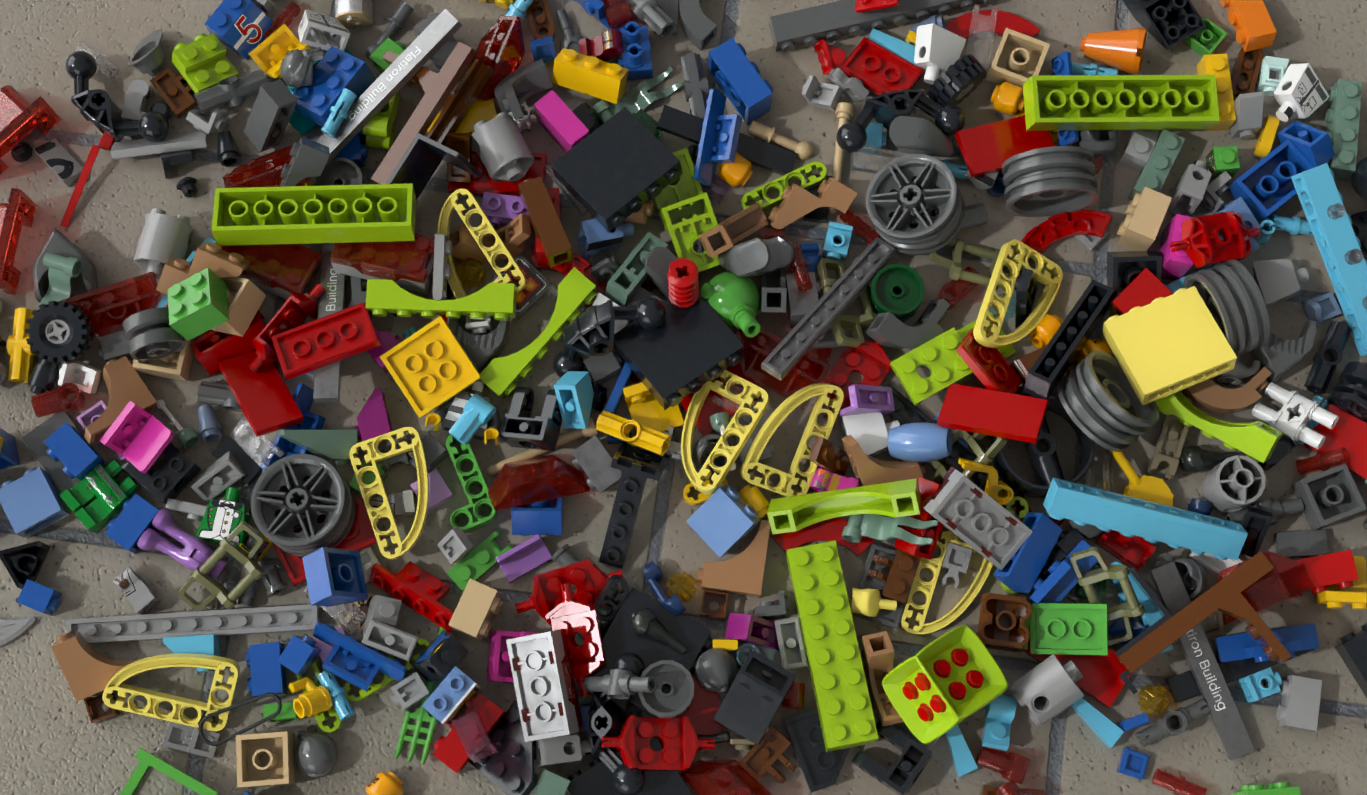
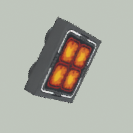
M519 253L514 259L527 281L525 288L517 294L516 318L518 320L553 288V284ZM512 266L509 271L503 272L502 275L504 277L507 273L512 280L510 283L519 287L521 277H515L512 274L511 270H515V267ZM496 274L487 284L498 279V275Z

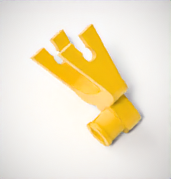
M959 458L958 463L962 465L964 470L985 472L987 474L984 492L997 503L1007 505L1013 500V490L1008 484L998 481V472L993 466Z

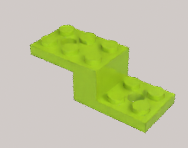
M684 148L672 153L680 160L683 172L679 177L678 183L676 185H667L654 198L665 232H669L678 259L686 258L692 260L696 264L698 272L720 265L718 255L710 258L706 251L697 253L693 249V243L699 239V234L717 226L718 223L707 192L703 193L699 181L694 179V166L688 148Z
M977 320L957 331L953 327L890 363V366L915 406L945 390L951 384L961 385L976 377L956 352V349L969 331L975 327ZM1002 328L1000 329L999 336L1005 335ZM1012 344L997 348L1005 359L1010 358L1016 353ZM922 366L927 367L931 372L930 377L921 378L917 373V369Z

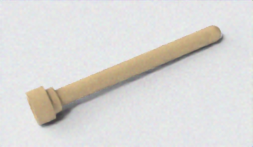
M845 102L836 104L835 115L837 120H839L838 130L854 116L855 106L853 104ZM836 139L832 178L841 183L845 151L839 147ZM829 207L828 211L834 214L837 212V209Z
M592 417L589 418V424L586 429H575L558 436L556 448L583 436L584 438L590 437V439L595 435L598 436L599 433L596 430ZM528 449L489 466L487 473L495 475L544 454L548 450Z

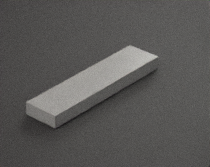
M199 131L168 135L158 142H151L146 139L114 142L110 153L112 159L206 148L210 136L206 132Z

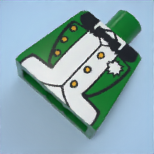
M227 487L224 500H210L196 534L198 538L203 541L219 543L242 521L250 525L251 509L246 504L239 503L242 490ZM241 530L232 541L237 545L241 544L246 547L245 542L248 538V532Z

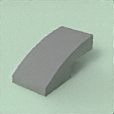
M168 721L162 746L212 759L216 746L208 745L201 739L199 728ZM202 729L207 740L218 742L220 733Z

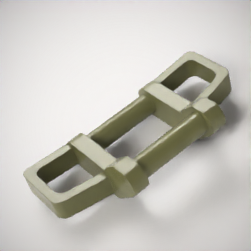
M953 238L947 244L953 246L951 260L936 254V252L928 255L930 261L949 269L951 280L958 281V279L988 286L1000 249L995 248V250L967 244L964 243V240ZM962 252L991 259L989 277L961 270Z
M822 258L818 262L816 268L821 291L825 294L837 281V279L828 278L826 268L834 269L839 279L845 272L842 261ZM869 284L859 294L864 314L860 316L841 314L831 325L838 345L857 348L864 342L861 328L869 327L877 316L873 311L869 297ZM842 328L852 330L854 338L846 337Z
M956 429L952 431L953 444L962 437L977 455L974 462L986 465L993 460L1007 443V438L997 437L994 444L986 450L981 443V440L986 435L973 434L972 432ZM942 459L930 461L929 463L937 471L929 480L939 483L944 479L948 483V478L953 473L951 468ZM964 470L962 474L970 479L977 471Z
M242 521L227 537H224L219 542L220 546L205 563L191 573L192 576L180 588L178 597L196 611L202 610L215 597L218 598L222 605L231 610L237 604L236 600L256 578L260 579L265 573L253 557L263 543V535L247 522ZM241 530H245L257 540L249 553L232 541ZM227 552L240 561L249 571L230 593L222 584L208 574ZM195 580L212 592L201 602H197L185 592Z
M1091 547L1072 553L1070 558L1071 564L1077 575L1079 585L1084 588L1089 603L1101 604L1092 583L1109 578L1119 580L1127 602L1109 607L1108 621L1123 617L1127 631L1114 636L1108 634V646L1130 640L1133 636L1130 617L1144 614L1145 609L1143 604L1138 602L1128 577L1129 570L1127 566L1108 565L1098 547ZM1091 555L1095 556L1102 568L1083 573L1077 560Z

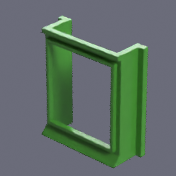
M140 748L135 755V758L139 759L140 762L120 795H133L150 766L200 795H218L219 792Z

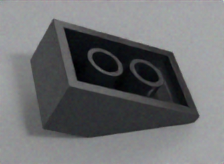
M1155 250L1107 252V286L1115 289L1112 301L1145 268L1161 281L1162 255ZM1110 304V317L1114 315H1122L1112 304Z

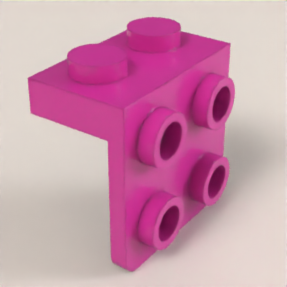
M129 401L100 441L105 446L123 455L139 471L146 473L170 443L174 433L149 411Z

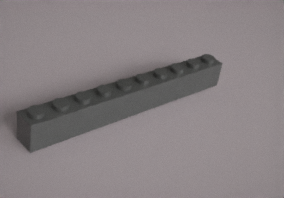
M840 0L771 16L769 29L775 50L788 52L802 45L807 47L813 46L821 39L835 41L841 36H857L863 31L873 28L881 30L888 25L895 24L900 26L910 20L917 19L921 21L929 18L931 15H947L957 9L969 10L975 5L983 3L984 5H990L997 0H900L898 6L862 13L855 11L856 0Z

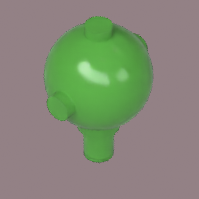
M723 272L702 286L701 296L730 329H742L747 337H754L760 332V325L755 319L761 313L760 293L751 278L748 276L740 277L731 272Z

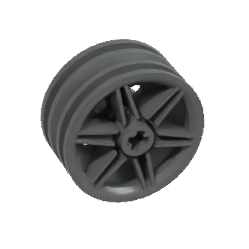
M1054 146L1026 151L1007 159L1002 164L1003 184L1006 187L1004 195L1007 200L1005 203L1007 212L1022 217H1047L1063 212H1077L1095 204L1099 199V192L1097 190V179L1094 177L1096 174L1094 153L1081 147Z
M909 154L895 158L878 170L867 189L866 208L868 215L882 240L896 248V251L912 256L933 253L951 242L963 224L965 217L963 196L950 169L935 157L925 154ZM936 210H939V214H938L937 216L933 217L934 214H935V211H936ZM910 225H911V226H918V227H917V228H914V229H911V228H910Z
M1234 259L1213 265L1210 269L1206 268L1186 276L1183 288L1196 287L1236 357L1243 352H1250L1268 343L1270 321L1266 304L1254 278L1240 262Z
M1094 350L1089 353L1057 385L1059 399L1073 422L1090 439L1110 451H1124L1138 439L1139 435L1144 434L1159 419L1156 402L1153 401L1142 406L1116 357L1104 351Z
M295 454L277 460L261 474L253 489L251 511L258 529L284 552L304 557L322 547L335 548L346 538L355 520L356 500L352 489L348 486V482L329 462L314 455ZM306 477H310V478L304 483L305 478H306ZM284 486L288 487V490L290 491L288 494L286 492H281V489ZM329 491L330 498H323V494ZM278 511H281L279 515L276 517L275 514ZM323 516L326 517L323 523H318ZM296 526H302L301 532H294Z

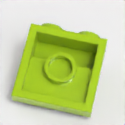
M202 33L195 38L194 42L189 44L181 42L173 50L172 63L195 93L218 85L219 81L227 77L239 76L238 71L226 57L227 50L214 33L208 36Z

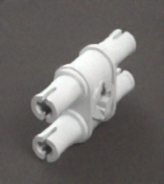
M1273 382L1266 388L1265 395L1283 404L1281 410L1277 412L1260 402L1252 410L1253 416L1291 437V440H1301L1317 450L1322 447L1325 436L1308 428V422L1314 420L1332 430L1339 419V416L1321 408L1318 401H1312L1298 394L1296 390L1290 392ZM1297 413H1299L1300 417L1294 416L1293 419H1291L1290 414L1296 415Z

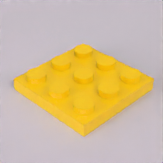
M439 316L380 356L419 418H423L482 378L442 316Z

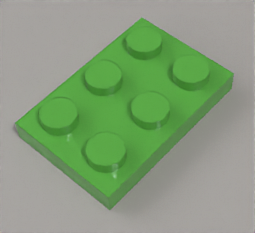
M1031 604L1030 654L1109 655L1108 604Z

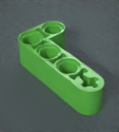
M450 434L446 439V447L470 503L455 510L451 515L450 522L453 528L458 527L457 520L459 517H469L468 524L465 527H460L464 534H468L495 522L498 511L470 443L468 442L467 445L461 443L464 455L460 456L455 447V442L458 440ZM466 462H471L474 465L473 469L467 473L462 472V465ZM475 484L483 486L482 492L478 495L470 493L471 487ZM485 506L491 507L492 513L490 516L484 518L479 515L481 508Z

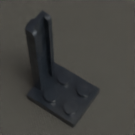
M622 443L612 459L611 467L622 470L599 559L600 563L623 569L647 478L659 481L667 466L668 455L661 456L626 443Z

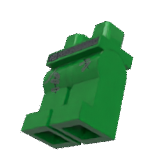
M116 459L110 461L105 466L98 464L93 468L94 470L85 475L70 490L66 489L59 495L68 507L75 512V515L83 525L94 533H98L123 510L122 507L125 501L140 487L130 476L121 483L116 479L125 471L120 466L121 463Z

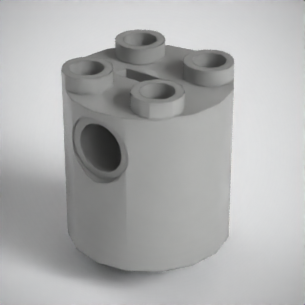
M501 112L487 122L486 120L477 122L473 126L475 131L471 135L472 144L492 181L515 182L523 178L533 164L534 156L513 118L507 112Z
M154 208L151 210V213L146 214L144 217L145 224L139 237L133 261L147 276L160 279L167 262L173 258L186 259L188 240L193 227L190 224V218L187 216L176 215L174 217L166 215V212Z
M1236 455L1225 459L1205 474L1202 491L1206 501L1212 502L1211 508L1213 510L1231 513L1248 506L1262 495L1265 489L1266 477L1262 467L1255 460L1247 456Z
M1054 653L1014 681L1010 687L1015 699L1022 707L1025 706L1029 717L1037 727L1041 724L1044 725L1085 696L1076 683L1083 678L1079 669L1072 660L1063 665Z

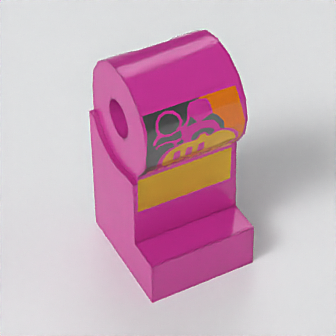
M817 468L809 488L816 492L857 487L859 480Z

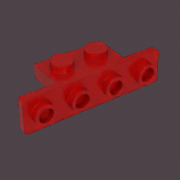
M411 561L396 575L377 563L372 566L369 581L374 586L382 589L395 599L401 600L402 603L412 608L416 613L428 618L437 626L442 627L448 632L452 630L448 624L454 612L439 603L449 593L450 586Z

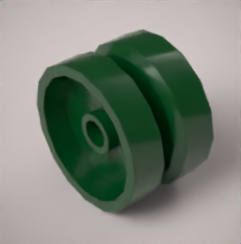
M891 264L879 270L873 278L869 290L874 313L878 315V313L891 312L901 322H906L912 318L919 309L924 297L925 287L923 279L915 269L904 264Z

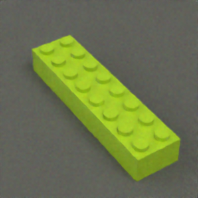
M1216 75L1031 76L1023 84L1026 131L1209 129L1220 121Z
M413 183L215 188L211 231L219 246L415 241L416 196Z
M836 540L787 549L786 561L797 614L800 620L826 752L876 743L879 738Z

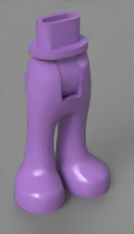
M165 507L156 514L152 526L183 544L185 548H179L151 528L144 531L137 543V546L142 550L157 549L193 571L197 567L200 568L214 553V550L206 543L178 527L173 521L171 511ZM221 559L208 574L215 580H218L228 563Z

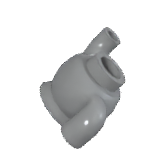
M1237 357L1234 369L1218 375L1217 381L1226 385L1241 384L1240 379L1252 376L1258 372L1261 362L1252 361V365L1246 367L1239 362L1240 359Z

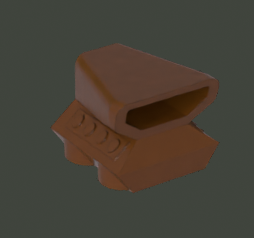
M982 593L979 627L976 635L986 648L1011 652H1023L1028 649L1032 600L1025 597Z

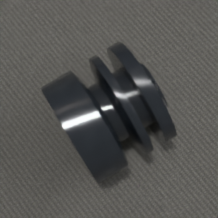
M1357 361L1348 362L1339 377L1340 383L1334 386V392L1328 398V403L1367 423V364Z

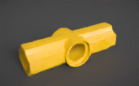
M15 309L13 335H10L7 339V352L10 355L8 380L11 382L28 383L33 371L34 356L38 354L31 351L32 345L27 344L26 339L29 338V334H25V329H29L30 324L26 322L28 318H33L31 313L35 309Z
M604 410L599 414L596 421L597 431L663 456L670 446V435L641 425L635 420H628ZM637 428L636 436L629 438L630 431Z

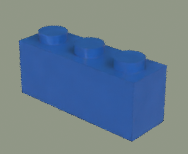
M1026 513L1022 523L1033 532L1002 570L997 568L993 575L1014 592L1029 593L1063 530L1043 513Z

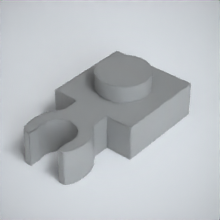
M836 68V70L832 69L827 76L832 82L840 86L843 90L842 92L853 102L865 99L869 93L859 79L848 78L839 68Z
M168 498L165 508L188 514L187 519L201 522L207 506Z
M948 543L941 568L948 569V572L942 579V586H945L947 578H952L955 582L953 589L958 587V573H967L972 549Z

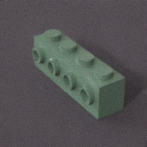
M1338 79L1328 90L1330 97L1327 99L1328 110L1325 116V122L1327 123L1326 132L1329 133L1335 156L1326 163L1333 171L1334 179L1346 181L1356 171L1362 82Z

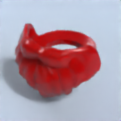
M823 39L814 45V49L818 54V60L821 63L823 75H829L832 69H840L845 62L846 51L833 45H828L827 41Z

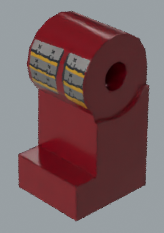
M608 30L592 39L583 38L579 40L580 54L594 56L605 62L615 58L624 52L622 32Z

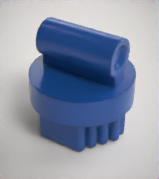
M817 243L797 244V254L794 255L796 272L817 273L816 266L821 260V255H818L819 245Z

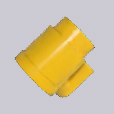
M309 677L289 684V689L292 693L302 689L308 691L293 701V707L298 717H311L331 709L332 699L328 690L324 686L317 687Z

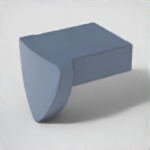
M1332 292L1314 299L1302 301V307L1307 319L1315 320L1316 327L1321 322L1342 314Z

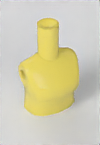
M852 587L850 598L851 613L876 617L880 609L896 611L897 601L881 599L878 589H858Z

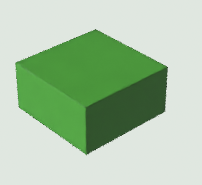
M1205 16L1202 20L1206 27L1183 42L1202 57L1203 55L1212 54L1228 34Z
M293 702L282 703V710L279 715L266 722L302 720V718L297 716ZM278 703L263 705L264 718L277 711Z

